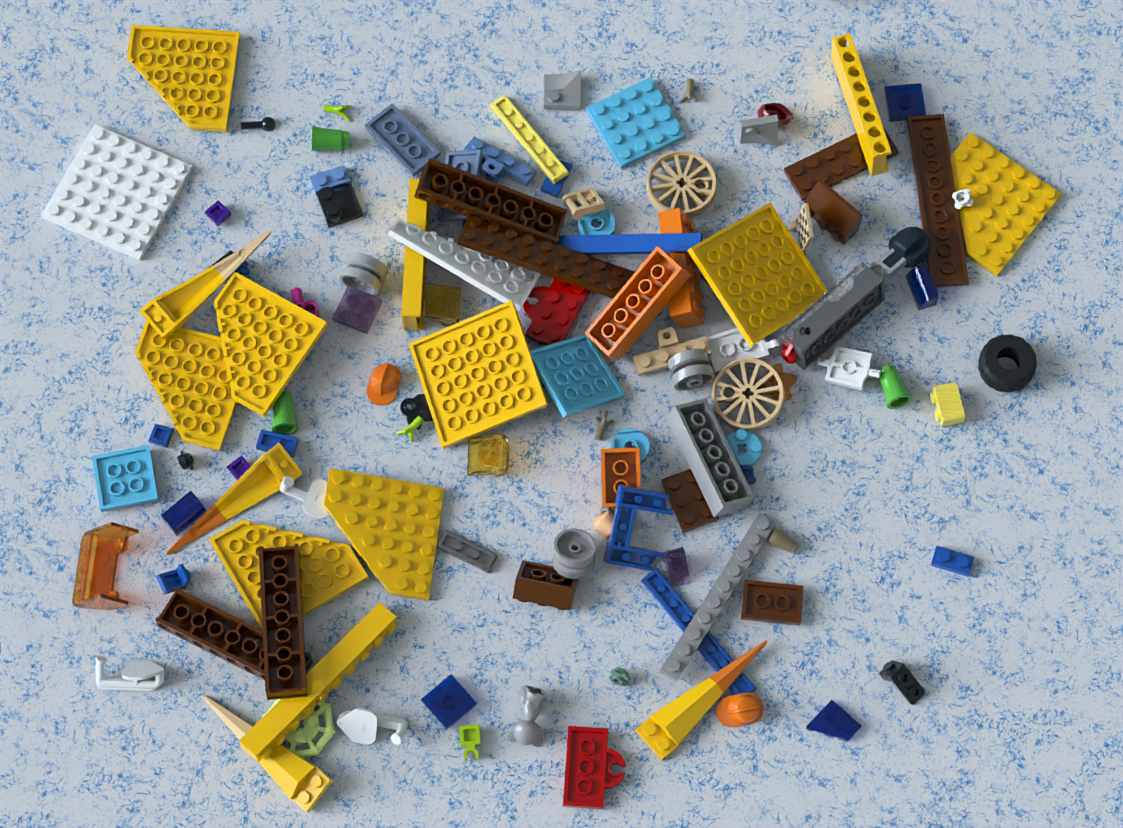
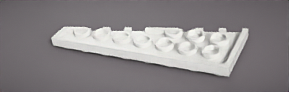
M398 218L388 233L392 238L501 302L506 303L512 300L518 312L541 275L540 273L457 245V243L453 242L454 239L452 238L444 239L436 236V232L423 231L417 225Z

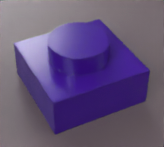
M218 200L205 211V215L218 227L231 216V212Z
M241 455L229 464L227 469L238 480L251 466Z

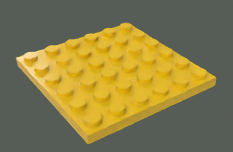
M771 202L687 250L750 347L832 297Z
M512 300L409 343L441 446L444 449L549 406L531 357L515 304Z

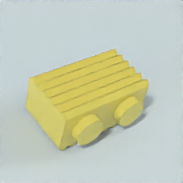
M957 383L934 386L932 393H930V400L932 404L936 405V421H940L941 427L964 423L966 415Z

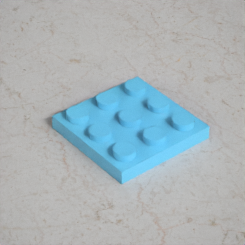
M149 445L92 456L101 512L159 501Z

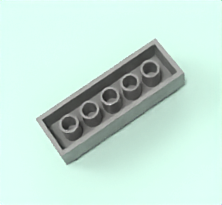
M707 398L674 406L666 416V419L713 517L746 509L755 497Z

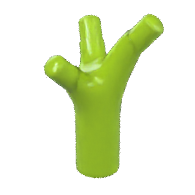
M324 105V112L336 113L344 117L348 122L350 121V118L344 113V110L350 108L349 105Z
M418 416L409 426L397 431V435L409 433L410 442H413L415 430L424 420Z

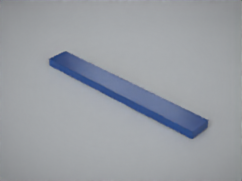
M703 234L559 235L558 245L586 255L651 254L657 246L669 254L688 253V249L703 241Z
M656 568L641 579V582L684 633L695 614ZM708 631L697 650L714 671L718 672L733 662V660ZM741 672L729 686V689L735 695L752 693L756 690V687Z

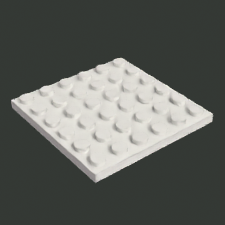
M94 124L41 216L43 219L141 260L193 168L190 164Z

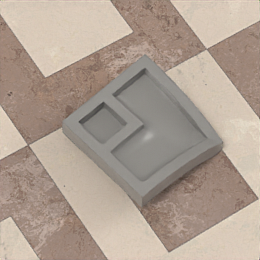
M581 71L565 74H544V109L580 111Z
M777 115L741 120L739 129L740 144L762 143L775 147L778 146Z

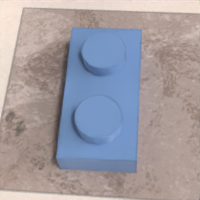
M345 165L310 176L315 194L324 187L334 188L351 183Z

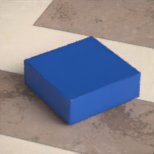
M155 424L148 441L151 444L168 448L174 430Z

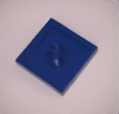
M921 83L884 87L889 122L904 121L910 116L926 115Z
M452 674L421 699V702L446 730L477 705L476 701Z

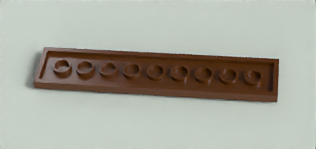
M944 114L907 117L922 229L930 237L932 244L930 252L926 257L930 287L968 285L969 278L959 211L955 208L956 202L952 197L956 191Z
M468 215L457 245L612 299L635 273L629 269L501 226L500 224L482 220V218L474 215Z

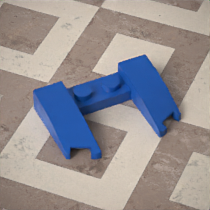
M621 484L618 485L609 542L607 541L603 558L605 563L649 571L654 570L651 564L657 557L663 559L665 553L630 546L629 544L637 509L673 516V509H667L665 498H669L668 494Z

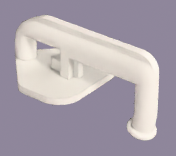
M290 476L283 478L280 491L303 501V510L306 514L317 519L331 516L323 507L327 481L322 479L313 481L307 493L293 487L294 481Z
M96 656L95 658L96 684L102 690L151 691L160 687L164 682V668L150 660L128 661L122 671V677H105V663L107 659L104 656ZM155 676V680H145Z
M356 708L352 711L342 712L337 720V725L351 741L366 745L372 744L375 741L377 726L394 729L397 731L391 736V740L394 744L399 745L404 738L408 722L400 718L375 714L371 710Z

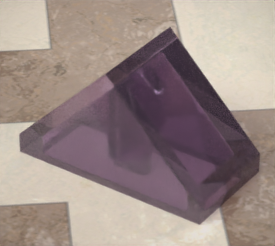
M684 547L664 552V564L671 586L676 587L690 583L691 579Z

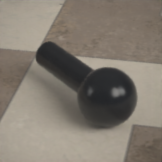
M265 117L262 121L240 123L241 130L262 128L265 131H272L276 125L275 120L271 117Z

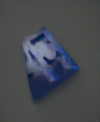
M831 700L806 726V729L849 742L862 726L837 703Z

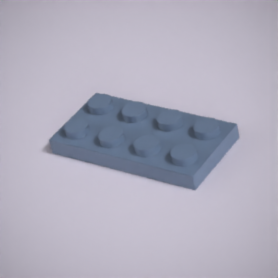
M393 103L364 125L365 129L412 177L423 170L429 158L435 160L441 155V152Z
M481 150L446 152L445 164L480 177L483 152ZM441 207L438 208L437 220L439 222L467 220L466 216Z

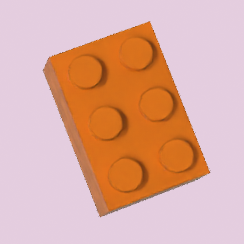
M640 448L601 449L603 509L616 508L615 500L619 484L641 488Z

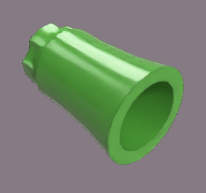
M312 126V151L349 149L348 131Z
M894 365L882 367L880 369L879 381L884 391L887 408L896 409L907 405L912 400V396L902 381Z
M283 391L273 405L272 432L290 435L297 432L299 428L296 421L292 394L289 391Z

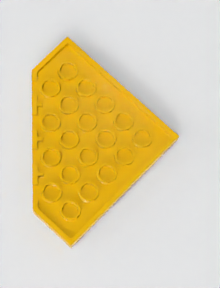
M132 25L127 59L190 130L227 132L240 32Z
M970 132L950 156L955 191L968 189L971 192L970 198L973 200L971 206H964L958 209L962 237L964 239L966 256L997 277L1061 197L1062 193Z
M234 271L213 301L222 340L221 344L226 361L231 395L234 401L265 418L328 326V323Z
M146 320L135 354L183 442L221 452L237 402L233 400L221 337L180 327V329L177 328L166 339H163Z
M330 468L323 506L325 510L330 513L337 526L348 537L352 546L363 557L370 570L381 581L389 595L424 601L429 600L445 488Z
M241 520L209 539L261 630L263 629L259 547L264 549L294 546V544L299 545L303 616L369 579L349 544H340L328 539L310 537L289 530L284 531L268 525H258L246 520Z

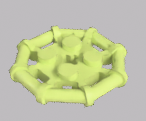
M277 699L271 706V708L275 706L281 699ZM325 701L318 703L317 706L320 709L313 711L310 716L302 719L304 728L290 731L286 735L285 741L291 744V751L303 758L318 757L320 755L319 753L330 738L336 734L331 703ZM322 715L325 717L326 727H320L319 717ZM319 733H322L323 736L320 738L317 744L314 745L313 740ZM309 744L310 749L296 751V746Z

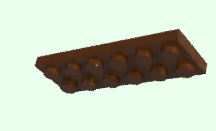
M884 128L892 152L887 155V160L898 155L899 150ZM856 133L785 167L784 173L802 201L807 198L820 179L831 187L867 170L868 166Z

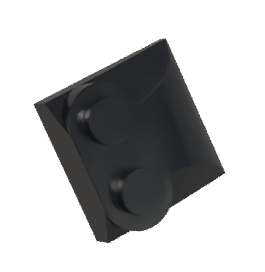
M351 183L334 188L324 187L316 193L328 228L364 216Z

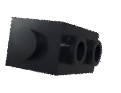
M891 660L883 666V670L879 673L883 680L893 682L911 705H914L925 694L923 687L904 663Z

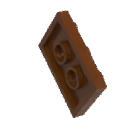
M691 469L661 479L665 493L669 495L668 500L682 533L719 520V516L713 517Z
M745 580L741 620L800 626L804 586Z

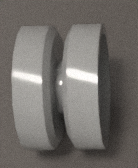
M359 252L351 253L346 262L347 267L343 269L340 275V281L357 293L376 296L381 288L380 281L385 279L388 268L381 261L370 255Z
M700 348L680 352L668 360V368L673 375L672 382L676 390L688 391L698 389L713 381L715 375L712 366L708 365L710 363L708 351Z
M572 528L560 532L554 540L552 564L557 573L570 579H579L589 575L595 565L597 549L595 538L582 529Z

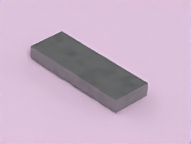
M445 530L437 544V549L488 574L498 557L497 554Z

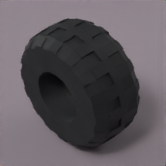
M1011 334L998 335L989 340L983 347L978 360V370L982 380L990 388L1007 393L1019 391L1027 386L1032 380L1037 367L1036 354L1032 346L1023 338ZM1002 357L1011 358L1016 362L1018 368L1013 370L1004 369L999 365L997 359Z

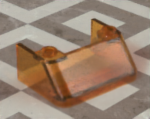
M109 522L84 533L80 543L72 598L73 606L86 609L115 610L129 604V601L122 600L119 592L113 590L118 555L128 549V537L138 534V529Z

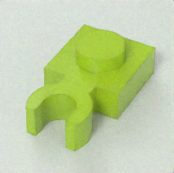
M479 724L459 726L460 746L466 747L463 754L465 761H468V754L471 752L475 754V759L478 760L479 752L475 746H481Z

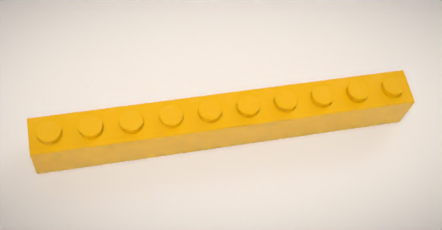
M379 602L306 674L308 697L281 699L239 740L241 748L257 763L262 759L265 760L276 745L278 746L283 743L290 731L297 729L304 717L312 714L314 707L318 703L326 700L328 693L332 689H337L341 685L342 679L346 675L349 676L355 671L356 665L359 662L365 661L369 657L370 652L374 648H378L383 643L384 638L396 630L398 625L397 617Z

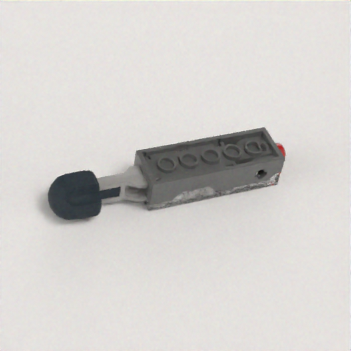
M907 227L899 231L889 240V251L877 262L870 264L868 267L863 262L858 266H854L844 278H840L836 282L835 286L830 290H826L820 299L812 302L806 311L798 314L791 324L784 326L780 332L783 359L788 364L795 363L805 370L885 300L884 286L903 267L915 268L929 254L932 244L926 231L919 227Z

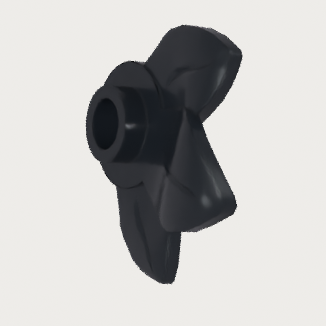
M418 394L414 398H406L401 402L400 410L406 416L408 425L418 416L424 420L423 422L433 421L425 394ZM408 404L413 406L412 410L407 408ZM422 423L418 426L416 430H420Z

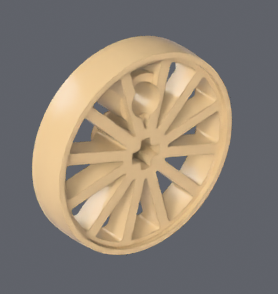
M673 151L661 156L650 168L646 182L648 199L658 212L675 209L679 198H682L684 210L682 211L688 215L689 219L701 215L711 206L717 190L716 175L712 166L702 156L689 151ZM679 159L688 160L683 174ZM674 160L677 174L666 164L667 162ZM693 162L700 165V167L688 175ZM661 167L669 176L657 173L656 171ZM704 171H707L709 174L708 177L696 178ZM656 179L665 183L651 185V180ZM709 184H712V190L708 189ZM702 185L704 188L698 189L696 186ZM667 190L658 199L654 195V192ZM674 196L670 208L662 204L668 198ZM707 196L708 198L705 200V202H702L700 200L701 198ZM687 197L691 198L698 207L689 209Z
M743 358L729 363L719 372L712 388V401L716 413L728 426L737 430L756 431L770 425L779 416L785 401V389L781 377L769 364L754 358ZM745 364L756 365L749 384ZM741 366L744 385L730 371L731 369ZM760 368L767 369L769 373L755 384ZM725 374H728L739 388L720 381ZM772 377L776 378L777 386L760 389ZM718 388H721V397H717ZM728 389L735 392L730 398L724 396L725 391ZM750 391L752 395L749 399H746L745 395ZM780 391L779 401L761 396L766 393ZM758 401L774 405L776 408L769 415ZM725 402L732 405L722 412L718 403ZM753 404L766 417L765 420L756 423ZM741 405L736 422L730 420L727 415ZM748 406L752 424H740Z

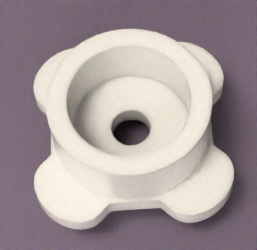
M959 190L953 193L952 197L956 202L955 208L961 209L964 206H971L973 204V200L970 198V190Z

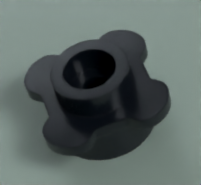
M181 450V455L177 456L180 466L183 470L188 468L193 470L194 459L192 455Z

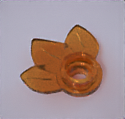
M775 364L771 367L776 370L782 379L785 389V401L790 400L792 395L788 389L795 384L797 377L790 373H783L782 364ZM772 377L766 382H771L773 386L778 385V382L775 377ZM766 383L760 389L766 388ZM780 391L766 393L779 400Z

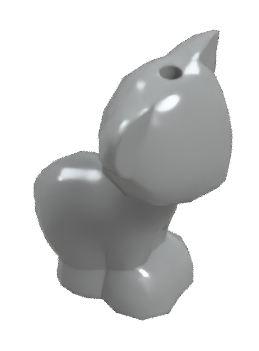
M527 685L520 689L524 720L517 722L514 728L508 732L507 738L509 741L519 742L522 745L541 746L543 741L541 728L534 721L540 714L541 703L546 699L544 690Z

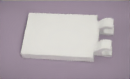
M738 328L707 337L712 356H709L715 374H719L726 365L735 360L743 358L762 360L770 357L769 351L780 350L778 338L767 342L765 337L750 347Z

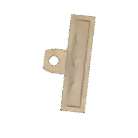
M669 327L659 330L657 333L658 350L633 356L638 376L668 368V360L680 352L699 348L708 351L709 356H712V352L706 336L679 343L675 330Z

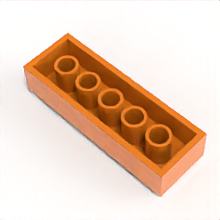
M680 208L658 213L661 234L693 233L695 231L693 220H690L688 215ZM689 253L670 254L691 273V276L668 302L670 317L682 329L704 324L703 317H705V311L701 305L703 293L699 288L701 276L697 271V265Z
M657 246L584 334L607 356L619 361L691 276V273L668 252Z

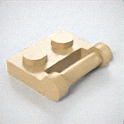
M593 187L568 193L562 197L563 204L569 207L572 211V216L576 220L583 218L586 214H596L599 211L605 210V203ZM574 201H578L581 206L577 207Z

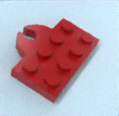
M555 278L550 287L539 286L533 288L528 297L537 298L538 302L530 304L526 300L523 304L525 314L532 320L525 333L526 338L544 345L564 341L591 291Z
M568 726L563 807L603 809L604 790L618 786L624 779L625 773L613 774L610 771L612 765H619L621 768H624L626 764L618 752L607 748V728Z

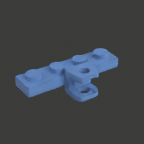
M475 136L464 149V151L481 150L483 152V172L481 178L498 183L503 174L519 183L528 186L536 176L537 170Z

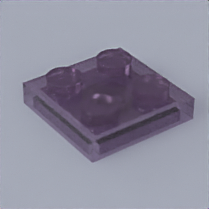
M347 286L332 319L337 323L368 334L383 301L381 298Z

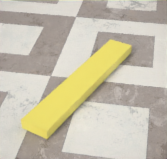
M506 95L490 104L493 111L553 184L569 175L565 166Z

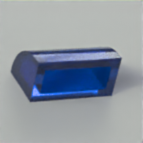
M926 263L909 271L905 278L918 310L935 306L939 295Z
M190 491L165 511L161 517L170 530L178 536L202 516L206 509L195 494Z

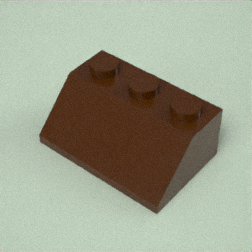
M820 179L804 203H808L810 217L817 222L818 226L823 230L826 229L835 241H840L844 245L859 231L862 214Z
M522 560L515 580L513 599H518L520 602L537 603L540 606L556 607L559 610H571L578 579L565 578L558 574L553 566Z

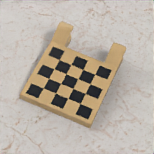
M804 203L796 219L789 223L790 231L797 229L799 246L805 256L806 250L814 238L808 203Z

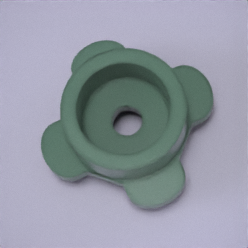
M620 667L612 669V675L609 676L610 680L616 685L627 686L629 673Z

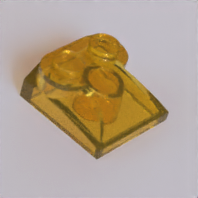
M424 283L421 319L439 322L445 327L459 323L461 288Z
M500 434L470 438L468 442L467 475L494 474L498 477L505 475L509 469L510 452L507 436Z

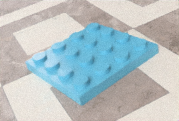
M651 77L586 107L587 113L620 169L686 138V134Z
M586 335L530 351L539 378L563 418L621 400L626 395L594 342Z

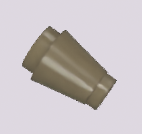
M775 528L768 539L772 546L793 553L798 546V543L785 531Z

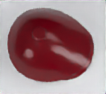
M780 103L763 104L757 112L758 117L777 115L778 128L788 124L793 119L792 113Z

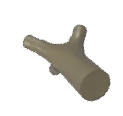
M687 79L686 92L680 100L682 103L687 98L689 100L693 98L695 102L698 101L694 93L693 79Z
M607 410L604 411L601 420L599 417L596 418L598 429L594 439L602 441L606 428L614 423L613 419L606 421Z

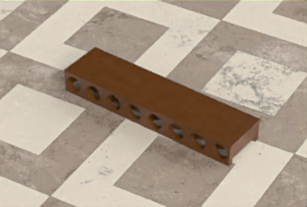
M431 158L424 165L414 198L466 217L474 215L482 218V220L491 221L554 244L558 243L560 231L567 213V209Z
M294 544V546L264 549L259 547L265 692L267 700L308 697L299 545Z
M175 588L174 594L164 610L155 619L157 627L265 680L263 630ZM305 652L307 673L313 660L311 654Z

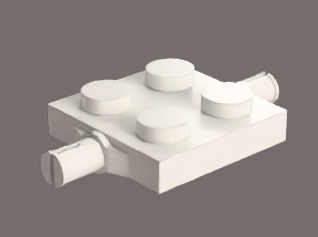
M836 346L829 360L820 357L817 360V365L827 367L825 382L829 384L863 390L868 376L880 378L881 370L871 369L870 367L873 359L872 353Z

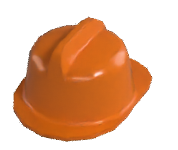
M386 362L374 368L367 386V396L373 404L384 406L394 400L401 382V372L395 365Z
M753 693L727 696L718 703L716 708L718 720L727 727L753 724L762 717L764 712L762 700Z

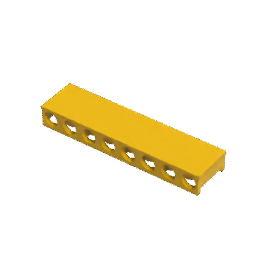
M850 33L833 36L831 59L870 175L873 177L874 175L887 173L889 168L886 157L892 152L852 35Z
M409 178L407 222L417 225L421 230L428 232L430 203L414 198L420 179ZM406 245L401 312L404 331L423 330L427 258Z

